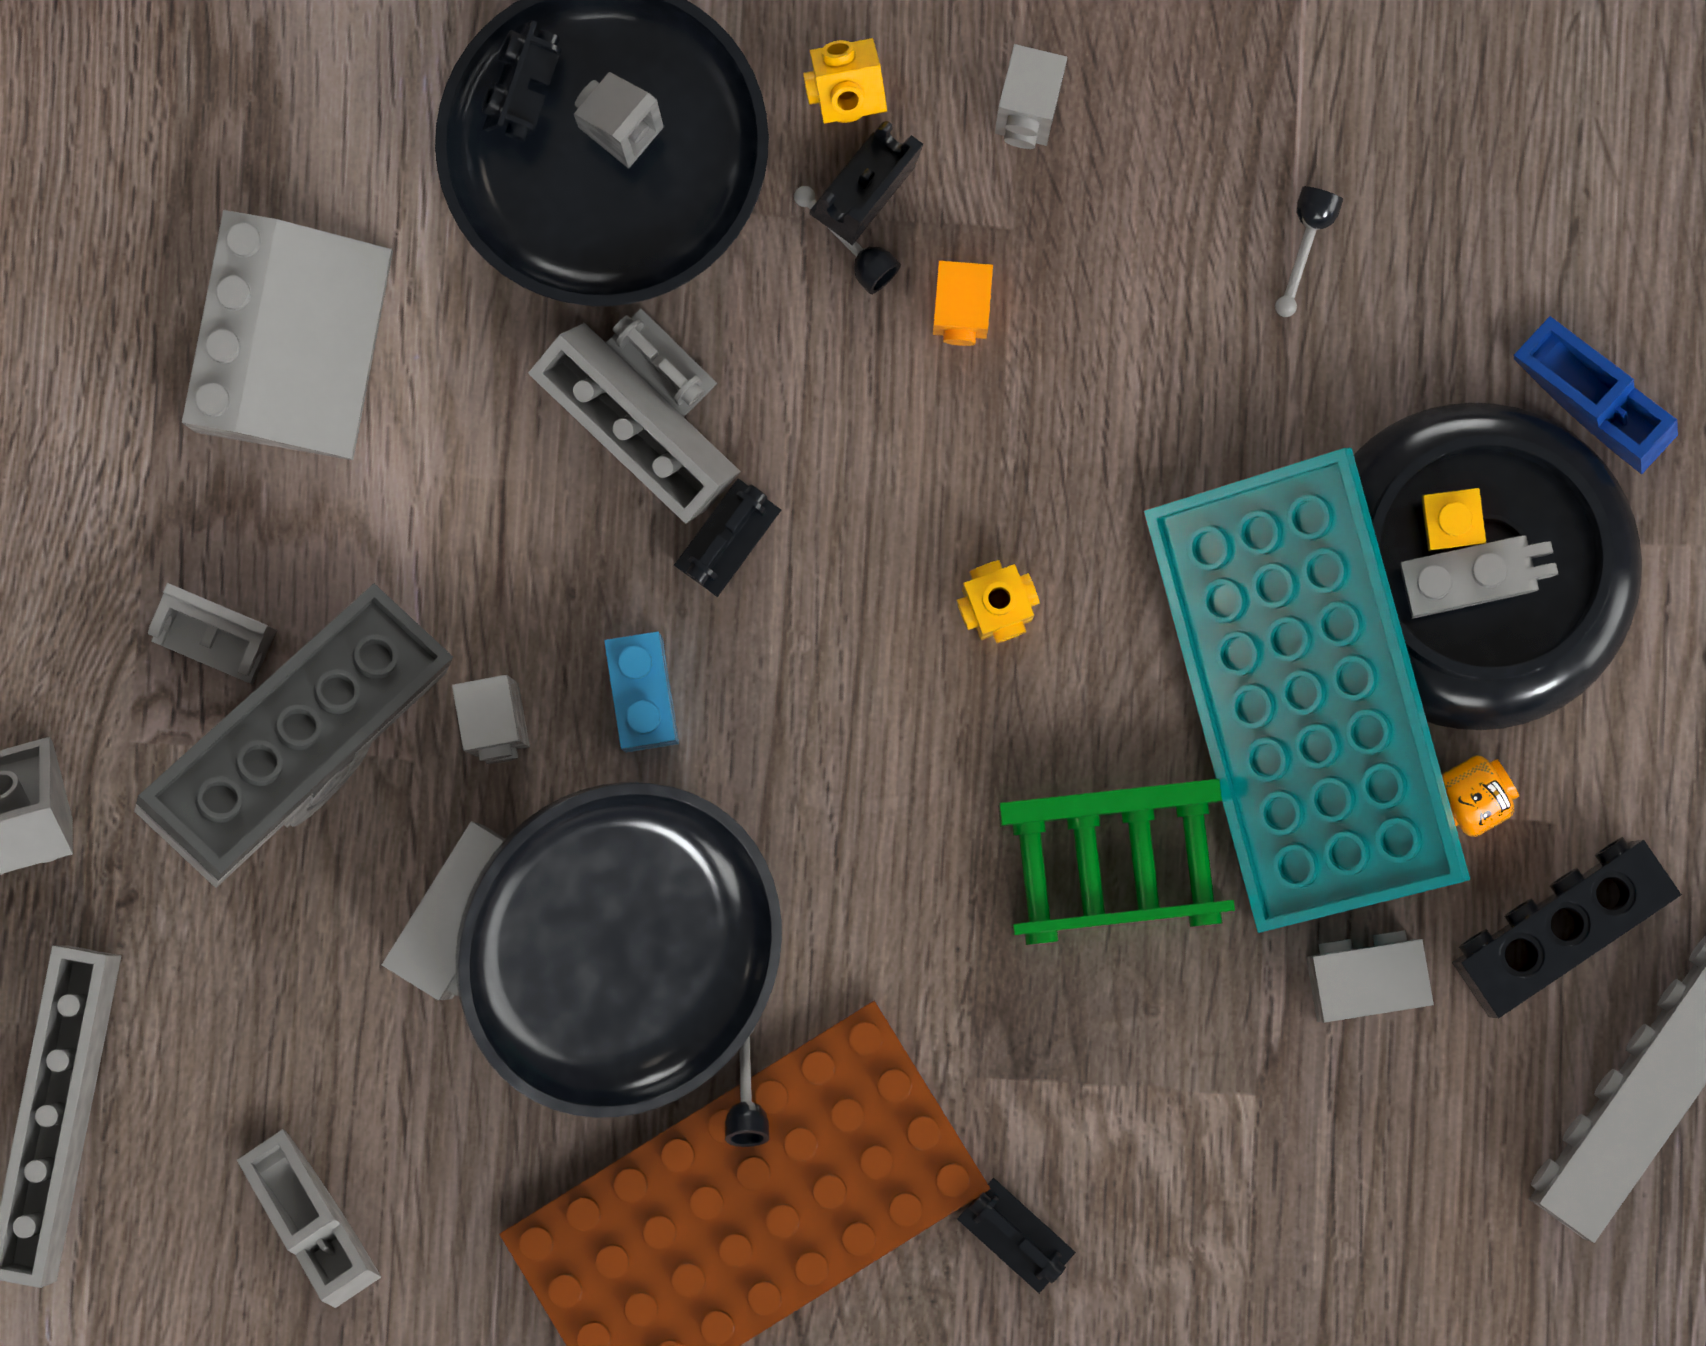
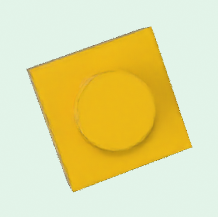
M1479 488L1422 495L1428 551L1486 543Z

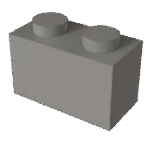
M1014 44L998 107L995 134L1003 135L1004 142L1023 149H1034L1036 144L1047 146L1062 86L1067 56Z
M501 675L452 685L463 751L479 757V761H486V764H495L518 759L517 749L530 747L518 682L508 675Z
M1406 930L1373 935L1374 946L1353 949L1351 939L1318 944L1320 954L1306 956L1317 1022L1326 1023L1434 1005L1423 939L1407 940Z

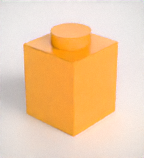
M939 260L933 335L944 336V343L958 346H972L976 344V338H987L993 265Z

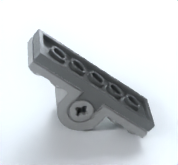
M373 583L138 795L134 812L206 880L217 888L283 825L287 828L290 825L295 827L321 808L358 768L367 755L371 743L447 673L453 656Z

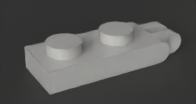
M1524 535L1401 562L1400 569L1412 619L1538 591L1537 580L1558 575L1556 563L1534 567L1532 562L1533 558L1553 553L1551 541L1528 545L1527 536Z

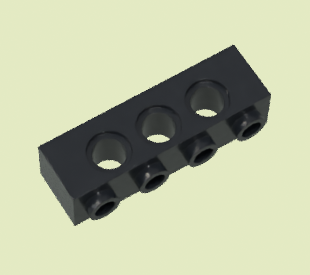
M1623 837L1617 839L1595 854L1600 862L1584 874H1581L1578 868L1571 870L1550 885L1554 892L1553 895L1536 905L1532 898L1523 902L1504 916L1509 923L1507 926L1492 936L1485 929L1459 946L1464 955L1453 961L1452 964L1488 1017H1502L1682 895L1645 840L1631 841L1627 844ZM1605 878L1614 881L1620 891L1619 901L1612 909L1604 908L1596 896L1597 887ZM1559 909L1567 910L1573 916L1575 922L1572 935L1565 940L1557 938L1551 929L1552 916ZM1515 939L1523 941L1530 953L1527 965L1519 971L1512 969L1505 959L1506 948Z

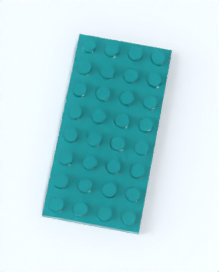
M1342 448L1145 510L1147 525L1216 779L1220 780L1222 802L1257 932L1260 933L1470 880L1352 448Z

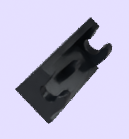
M888 121L882 122L875 133L873 132L810 209V215L851 245L856 242L913 171L923 147V143L912 135L903 144L896 141L890 134L893 127Z

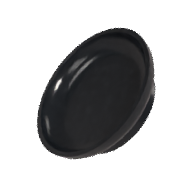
M688 0L516 1L486 24L468 44L458 59L442 95L435 135L436 163L442 192L453 218L472 247L491 266L518 285L544 297L585 306H617L650 300L677 289L708 269L734 242L750 218L765 178L769 144L767 113L762 92L745 55L732 37L712 17ZM533 20L537 22L533 35L537 37L539 30L549 31L558 35L560 39L557 46L562 51L549 86L545 87L531 80L529 81L528 89L546 97L535 132L528 133L526 141L523 142L506 136L507 126L504 124L502 127L489 132L482 130L487 114L482 113L481 109L489 86L492 82H499L505 64L499 61V53L506 35L510 30L516 31L517 27ZM609 72L641 88L657 99L664 128L630 168H627L578 128L574 113L578 109L575 106V101L582 90L593 80L600 83Z
M1470 402L1443 405L1407 416L1372 437L1354 454L1427 722L1439 726L1466 730L1502 729L1525 724L1564 707L1581 695L1600 677L1619 651L1632 624L1641 587L1642 556L1640 538L1629 502L1612 472L1588 445L1559 424L1538 414L1511 406ZM1479 488L1486 543L1524 535L1527 536L1528 545L1551 541L1553 553L1533 558L1532 562L1534 567L1556 563L1558 575L1537 580L1538 591L1412 619L1400 563L1476 546L1470 545L1428 551L1422 495Z
M638 782L603 784L577 791L543 807L518 826L492 854L480 872L462 914L455 956L456 981L463 1013L478 1047L490 1065L517 1091L533 1101L556 1111L593 1118L621 1117L653 1110L678 1100L713 1077L731 1060L757 1025L767 1005L778 971L782 944V919L774 879L757 845L742 826L713 803L675 787Z

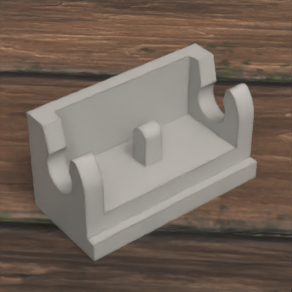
M167 583L148 630V634L153 636L151 642L253 685L277 630Z

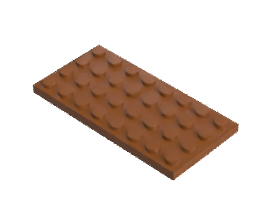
M875 1000L751 1076L752 1102L759 1104L767 1113L769 1121L768 1142L758 1146L739 1147L730 1145L725 1141L727 1113L732 1106L741 1102L739 1084L499 1234L566 1346H741L976 1199L982 1192L985 1193L991 1189Z

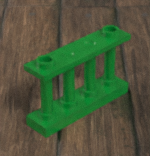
M1211 779L999 803L1000 827L1012 826L1013 836L1019 835L1029 920L1027 923L1011 924L1012 935L1025 934L1026 945L1057 942V930L1183 916L1189 917L1190 927L1223 923L1221 912L1235 911L1234 900L1214 902L1204 815L1210 814L1208 804L1222 801L1220 780ZM1176 807L1177 818L1182 817L1192 904L1160 908L1150 821L1155 820L1154 810ZM1121 814L1122 824L1128 823L1138 910L1105 914L1095 827L1100 826L1099 816ZM1067 820L1068 830L1073 829L1083 916L1051 920L1041 833L1046 832L1045 822Z

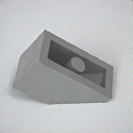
M611 72L600 83L596 80L591 81L575 101V106L578 109L574 113L578 128L627 168L631 167L664 128L657 99Z

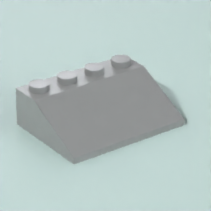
M223 210L182 423L195 433L353 460L393 250L279 219Z

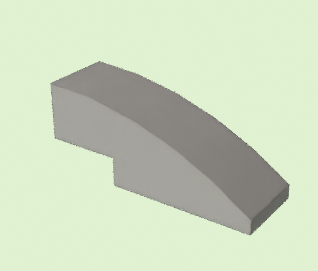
M280 1130L237 1159L238 1164L287 1251L296 1255L322 1302L337 1308L381 1278L380 1273L344 1214L285 1130Z

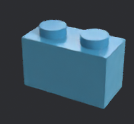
M659 631L604 640L621 749L624 752H633L679 744L664 642Z

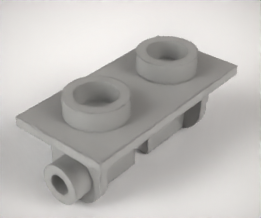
M641 308L631 318L628 315L624 316L614 326L612 331L615 334L606 342L683 417L717 385V382Z

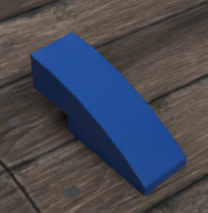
M1551 316L1514 354V360L1561 407L1640 474H1643L1678 436V424L1675 417L1636 389L1634 379Z

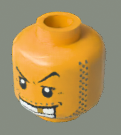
M1472 756L1442 774L1455 825H1459L1468 836H1479L1513 815L1515 810L1512 800L1518 798L1519 794L1498 759L1489 762L1483 756Z

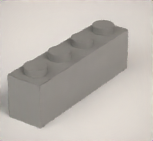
M585 323L559 334L528 372L540 386L685 524L708 510L741 472Z

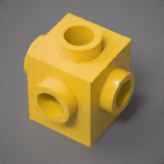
M873 38L854 42L844 40L833 41L826 44L823 48L810 50L813 71L803 73L809 105L819 103L824 124L835 121L850 123L859 120L862 116L888 112L881 66Z
M1000 560L984 564L969 571L972 580L963 583L962 592L964 597L956 600L967 630L976 628L981 640L994 636L996 643H1001L1026 633L1024 624L1031 622L1034 617L1032 606L1040 604L1029 573L1020 576L1015 564L1003 568ZM1001 589L1009 595L1010 601L1005 608L997 609L991 606L988 596L993 590Z

